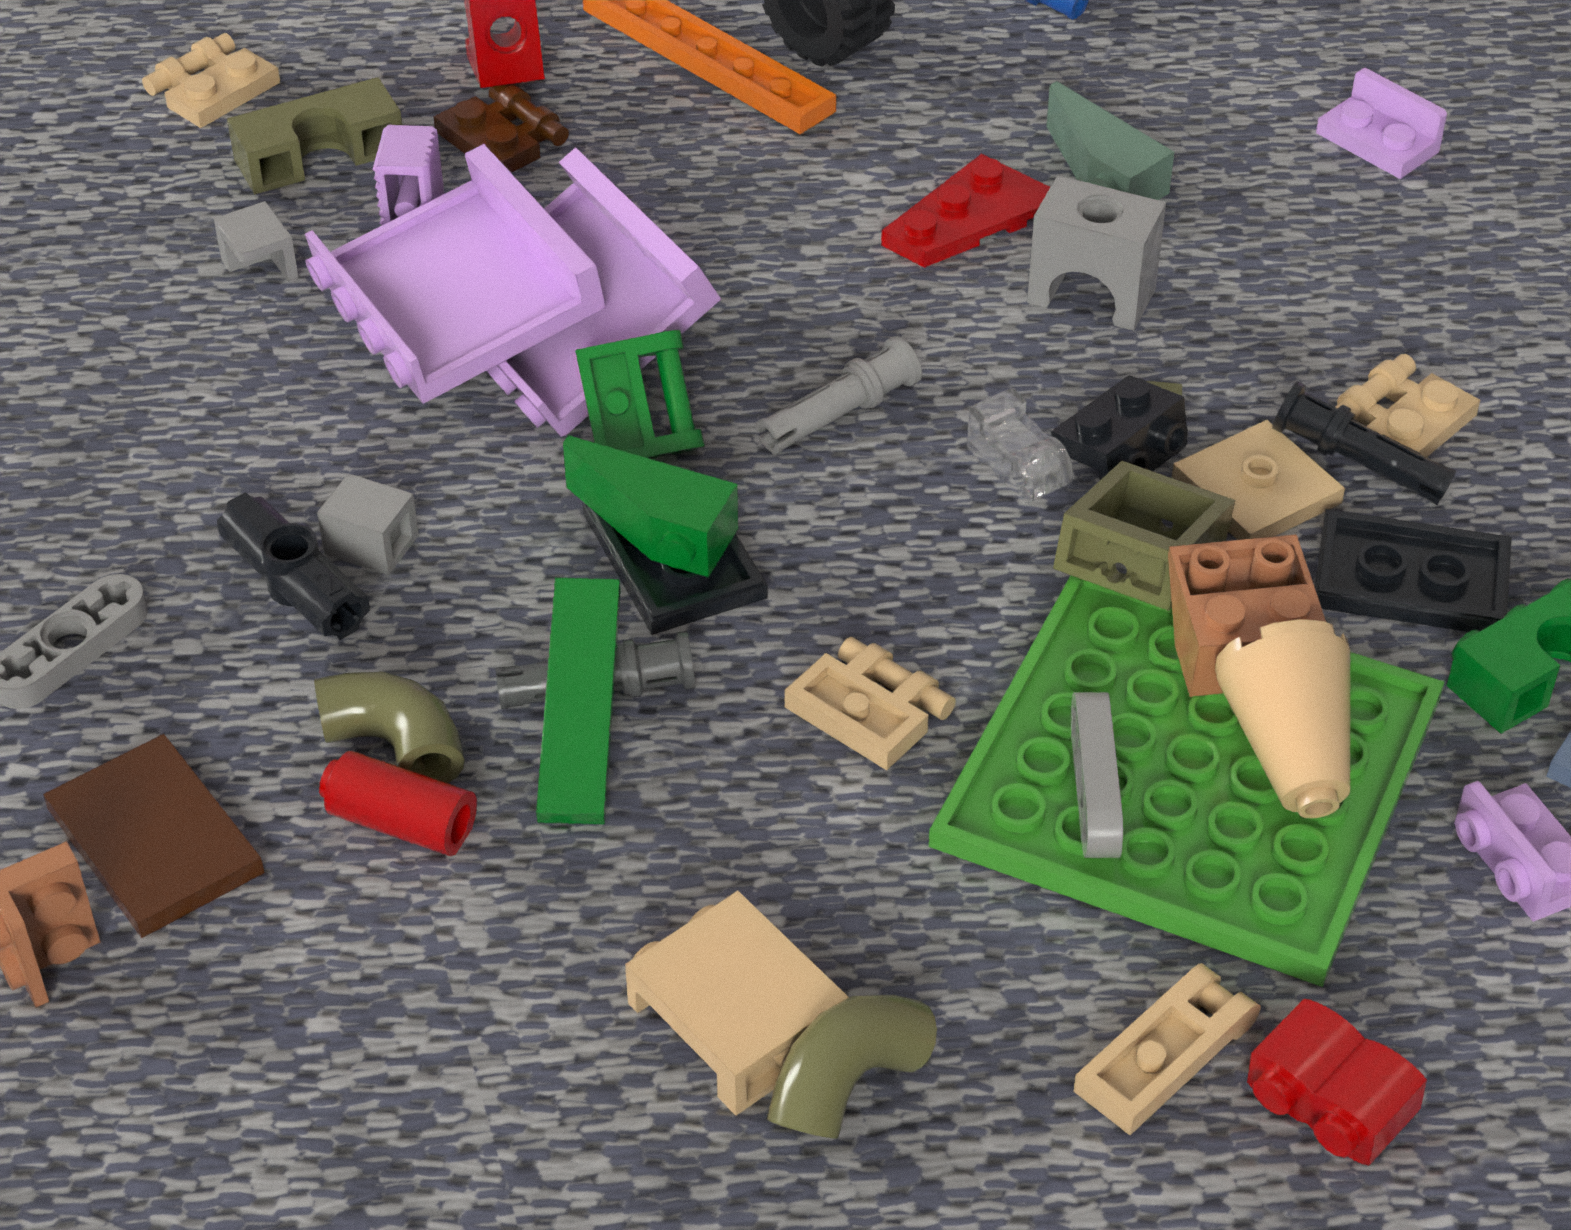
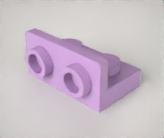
M1363 68L1355 74L1351 97L1318 118L1316 133L1401 179L1439 153L1447 112L1445 109L1379 74Z
M1479 781L1465 785L1454 822L1456 832L1463 846L1470 852H1477L1495 874L1496 883L1501 893L1509 901H1517L1533 922L1571 907V836L1531 788L1525 783L1491 796Z

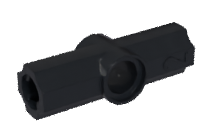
M245 492L228 501L223 515L217 519L219 534L266 579L268 592L274 601L281 605L294 606L325 637L332 635L341 640L359 629L360 622L370 611L368 596L319 551L317 537L312 529L305 525L289 523L261 496L252 497Z

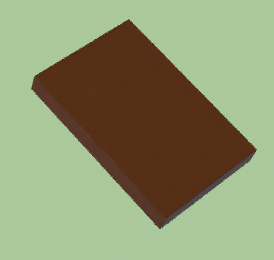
M165 734L43 794L47 809L141 938L265 873L259 854Z

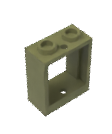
M1121 461L1064 513L1053 569L1170 611L1172 609L1168 562L1169 547L1226 541L1236 500ZM1162 519L1171 521L1173 523V527H1166L1163 524ZM1116 563H1122L1126 567L1127 573H1120L1116 568Z

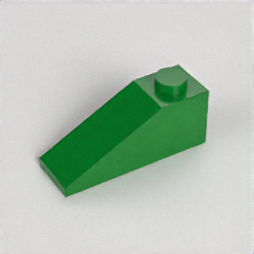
M570 435L566 437L563 442L567 489L650 560L675 569H682L705 577L710 576L738 530V484Z

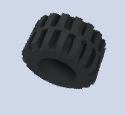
M764 0L765 3L762 4L765 14L770 17L773 30L783 38V43L790 51L794 49L797 55L805 60L810 58L818 66L826 64L829 66L836 65L881 37L883 32L889 29L892 23L890 16L895 12V4L892 0Z

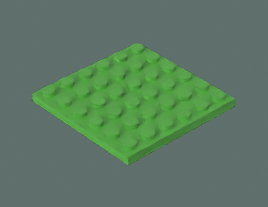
M1070 575L929 829V847L1323 987L1435 714L1445 682L1350 652V794L1345 800L1340 802L1339 808L1332 814L1320 818H1304L1298 812L1289 811L1282 806L1224 693L1189 696L1175 648L1172 609L1167 611ZM1073 692L1109 693L1123 815V844L1120 858H1084L1071 739V703Z

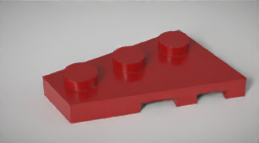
M981 153L886 226L881 233V246L925 268L980 246V239L1004 229L1012 233L1027 227V220L1034 218L1050 186Z

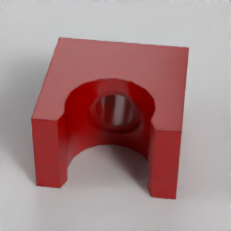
M464 0L469 38L465 39L466 53L480 88L545 79L536 0ZM511 17L515 19V24L508 33L494 34L490 32L493 22L498 18Z

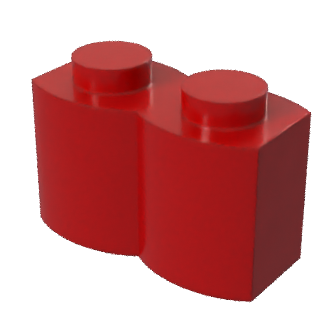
M1305 998L1251 1052L1247 1083L1253 1089L1255 1097L1266 1109L1277 1115L1289 1114L1297 1121L1308 1124L1318 1142L1327 1151L1338 1157H1349L1367 1166L1379 1156L1419 1112L1427 1082L1425 1076L1403 1056L1381 1043L1365 1039L1352 1024L1335 1011Z

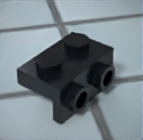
M1128 375L1051 431L1053 451L1099 470L1100 480L1121 461L1154 471L1170 458L1177 455L1187 445L1188 429L1186 426L1184 396L1148 383L1143 379Z

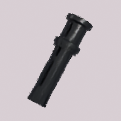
M1298 381L1293 385L1275 417L1272 429L1278 432L1287 429L1316 444L1317 452L1324 456L1328 454L1334 456L1337 452L1346 458L1362 464L1371 471L1418 493L1436 505L1440 503L1456 474V470L1421 455V453L1354 420L1356 414L1351 412V408L1345 405L1336 408L1306 392V385Z

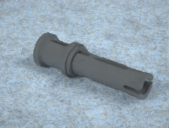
M687 631L677 632L676 638L673 640L636 645L633 639L623 640V644L617 645L614 692L624 690L625 696L631 695V698L641 697L645 689L682 684L686 690L696 688ZM548 661L495 668L501 709L545 702Z

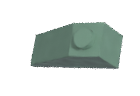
M1056 81L1049 86L1046 127L1077 180L1155 200H1160L1170 193L1174 151L1060 82Z

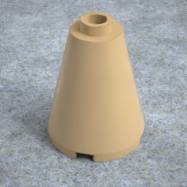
M1297 619L1271 623L1259 628L1262 637L1260 640L1242 647L1241 639L1238 637L1226 645L1216 658L1215 673L1217 681L1282 806L1289 811L1298 812L1304 818L1324 817L1335 812L1339 808L1340 802L1345 800L1350 794V647L1348 639L1344 633L1341 637L1336 636L1333 625L1325 621Z

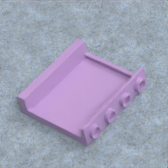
M485 144L465 153L471 181L331 252L313 230L305 233L312 257L306 260V266L317 287L321 291L327 288L331 290L332 299L340 315L346 322L352 320L357 322L359 334L368 350L373 355L379 352L384 355V363L399 388L408 385L423 404L606 308L595 263Z
M576 147L559 161L562 168L573 181V184L544 209L595 263L606 308L487 370V373L507 395L511 394L516 388L522 395L514 402L537 428L547 421L561 437L568 434L589 416L575 353L576 349L671 330H680L682 334L721 300L700 267ZM656 356L638 358L640 369L644 368Z

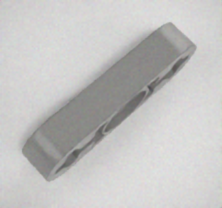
M112 574L102 577L1 651L0 704L8 708L22 709L40 703L139 627L146 619L148 613L141 583L136 578L125 574ZM79 634L86 637L83 642L72 648L60 649L53 646L59 638L66 635Z
M1073 692L1071 703V739L1084 858H1120L1123 844V815L1109 693Z

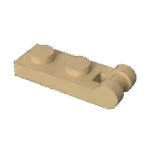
M1200 963L1193 967L1075 1075L1073 1092L1127 1134L1131 1135L1232 1039L1238 1040L1255 1023L1261 1006L1242 992L1236 995L1230 993L1220 985L1221 977ZM1203 1007L1213 1015L1209 1018L1199 1009Z

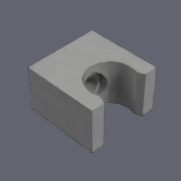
M1057 175L1034 215L1027 303L1047 308L1066 273H1086L1098 278L1112 293L1116 308L1112 318L1114 326L1134 331L1156 290L1166 202Z

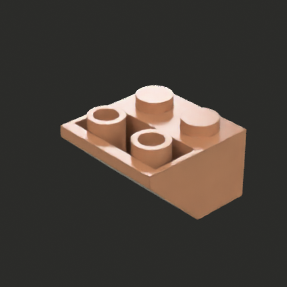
M1297 534L1169 547L1168 562L1175 648L1190 697L1223 693L1215 673L1216 658L1226 645L1236 638L1240 637L1242 647L1262 639L1259 628L1271 623L1297 619L1326 622Z

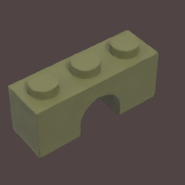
M379 77L230 117L227 118L234 160L255 195L305 181L302 158L315 150L326 148L341 150L350 156L355 166L375 161L383 129L387 125H402L401 111Z

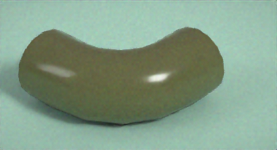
M382 671L343 673L314 679L318 710L326 743L358 737L386 739L394 747L398 767L445 783H449L457 778L464 769L465 759L460 734L446 705L420 683Z
M897 995L851 996L821 1012L791 1045L776 1080L766 1119L774 1124L826 1138H839L847 1102L854 1085L865 1072L875 1067L900 1072H914L922 1068L931 1057L936 1044L937 1026L935 1016L930 1007L922 1001Z

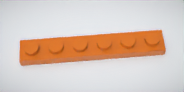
M583 0V10L798 134H802L836 112V94L668 0Z

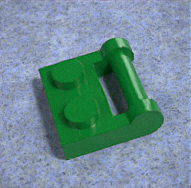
M680 330L665 331L575 350L594 443L649 459L705 447L702 430L695 429L679 354V350L684 348ZM656 356L672 434L659 437L654 435L638 358Z

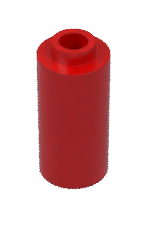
M347 751L338 760H332L325 768L319 785V793L324 798L325 810L329 815L450 857L456 855L470 834L476 817L477 798L474 792L354 751Z

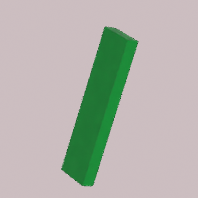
M555 578L536 806L538 823L605 824L621 594L620 579Z

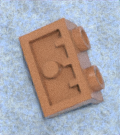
M67 841L0 870V968L11 990L13 991L25 986L35 1007H39L49 1002L40 969L51 964L71 962L78 958L87 948L101 943L79 864Z

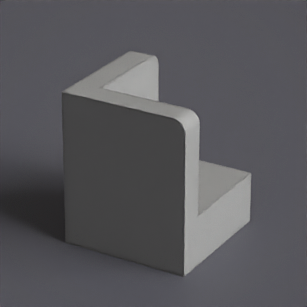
M266 201L213 218L221 260L229 272L271 258L288 282L299 278L292 236Z
M352 474L347 475L317 512L325 555L386 575L392 572L419 536L413 493Z

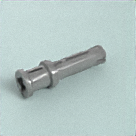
M893 336L883 343L882 350L864 360L861 358L850 360L845 364L841 376L767 418L760 419L756 423V431L761 433L766 429L768 430V432L758 436L761 443L774 455H777L783 449L859 406L865 409L868 407L872 409L878 406L883 401L885 394L901 385L911 387L921 380L922 369L917 354L906 340L899 336Z

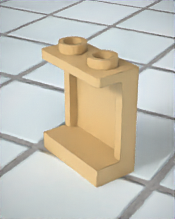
M736 891L716 905L703 907L686 925L660 942L648 943L635 954L632 960L625 964L628 1004L637 1013L650 1005L717 1074V1097L736 1116L774 1090L776 1080L791 1045L815 1017L849 998L739 891Z

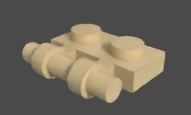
M223 33L214 39L205 37L192 44L190 52L177 59L168 57L157 63L155 71L143 77L142 83L145 90L151 96L169 89L164 92L167 108L202 128L279 84L280 77L278 67L248 49L243 48L238 52L232 53L235 51V43L230 35ZM201 69H205L204 71H202V72H200V73H198V74L192 75V74L198 72V71L201 70Z
M1400 354L1394 360H1384L1373 368L1368 375V381L1363 385H1353L1338 397L1337 406L1335 407L1339 408L1341 405H1345L1351 408V412L1356 414L1354 420L1428 457L1477 416L1480 399L1433 373L1428 375L1419 384L1408 379L1416 371L1415 361L1407 354ZM1386 397L1395 403L1386 409L1377 404V402Z
M853 637L847 638L838 652V658L846 662L847 665L825 653L785 689L786 709L885 770H888L928 732L929 715L923 712V710L940 720H945L953 711L956 703L954 697L939 689V681L921 670L912 673L893 661V654L876 643L867 646ZM879 682L880 684H882V685H884L885 687L889 688V689L892 690L893 692L888 691L887 689H885L884 687L880 686V685L877 684V683Z

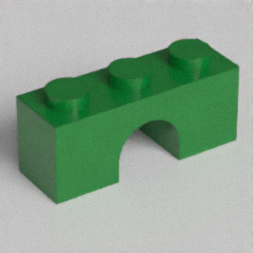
M1571 578L1561 581L1550 593L1528 605H1517L1503 619L1481 631L1473 630L1468 632L1457 642L1452 651L1451 657L1453 661L1446 686L1500 734L1549 706L1560 669V664L1553 658L1571 662Z

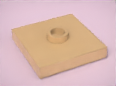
M1268 420L1173 464V479L1236 500L1228 532L1237 540L1277 536L1324 513L1325 509H1332L1342 504L1345 488L1282 432L1272 429L1273 424Z

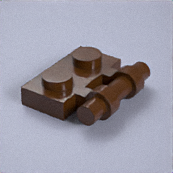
M516 85L490 87L489 97L495 102L489 105L477 96H474L433 116L437 133L465 154L485 144L510 173L541 158L540 142L547 139L555 146H561L569 136L568 129L560 124L559 116L546 106L537 107L531 102L530 95ZM518 118L524 123L516 126L511 121Z

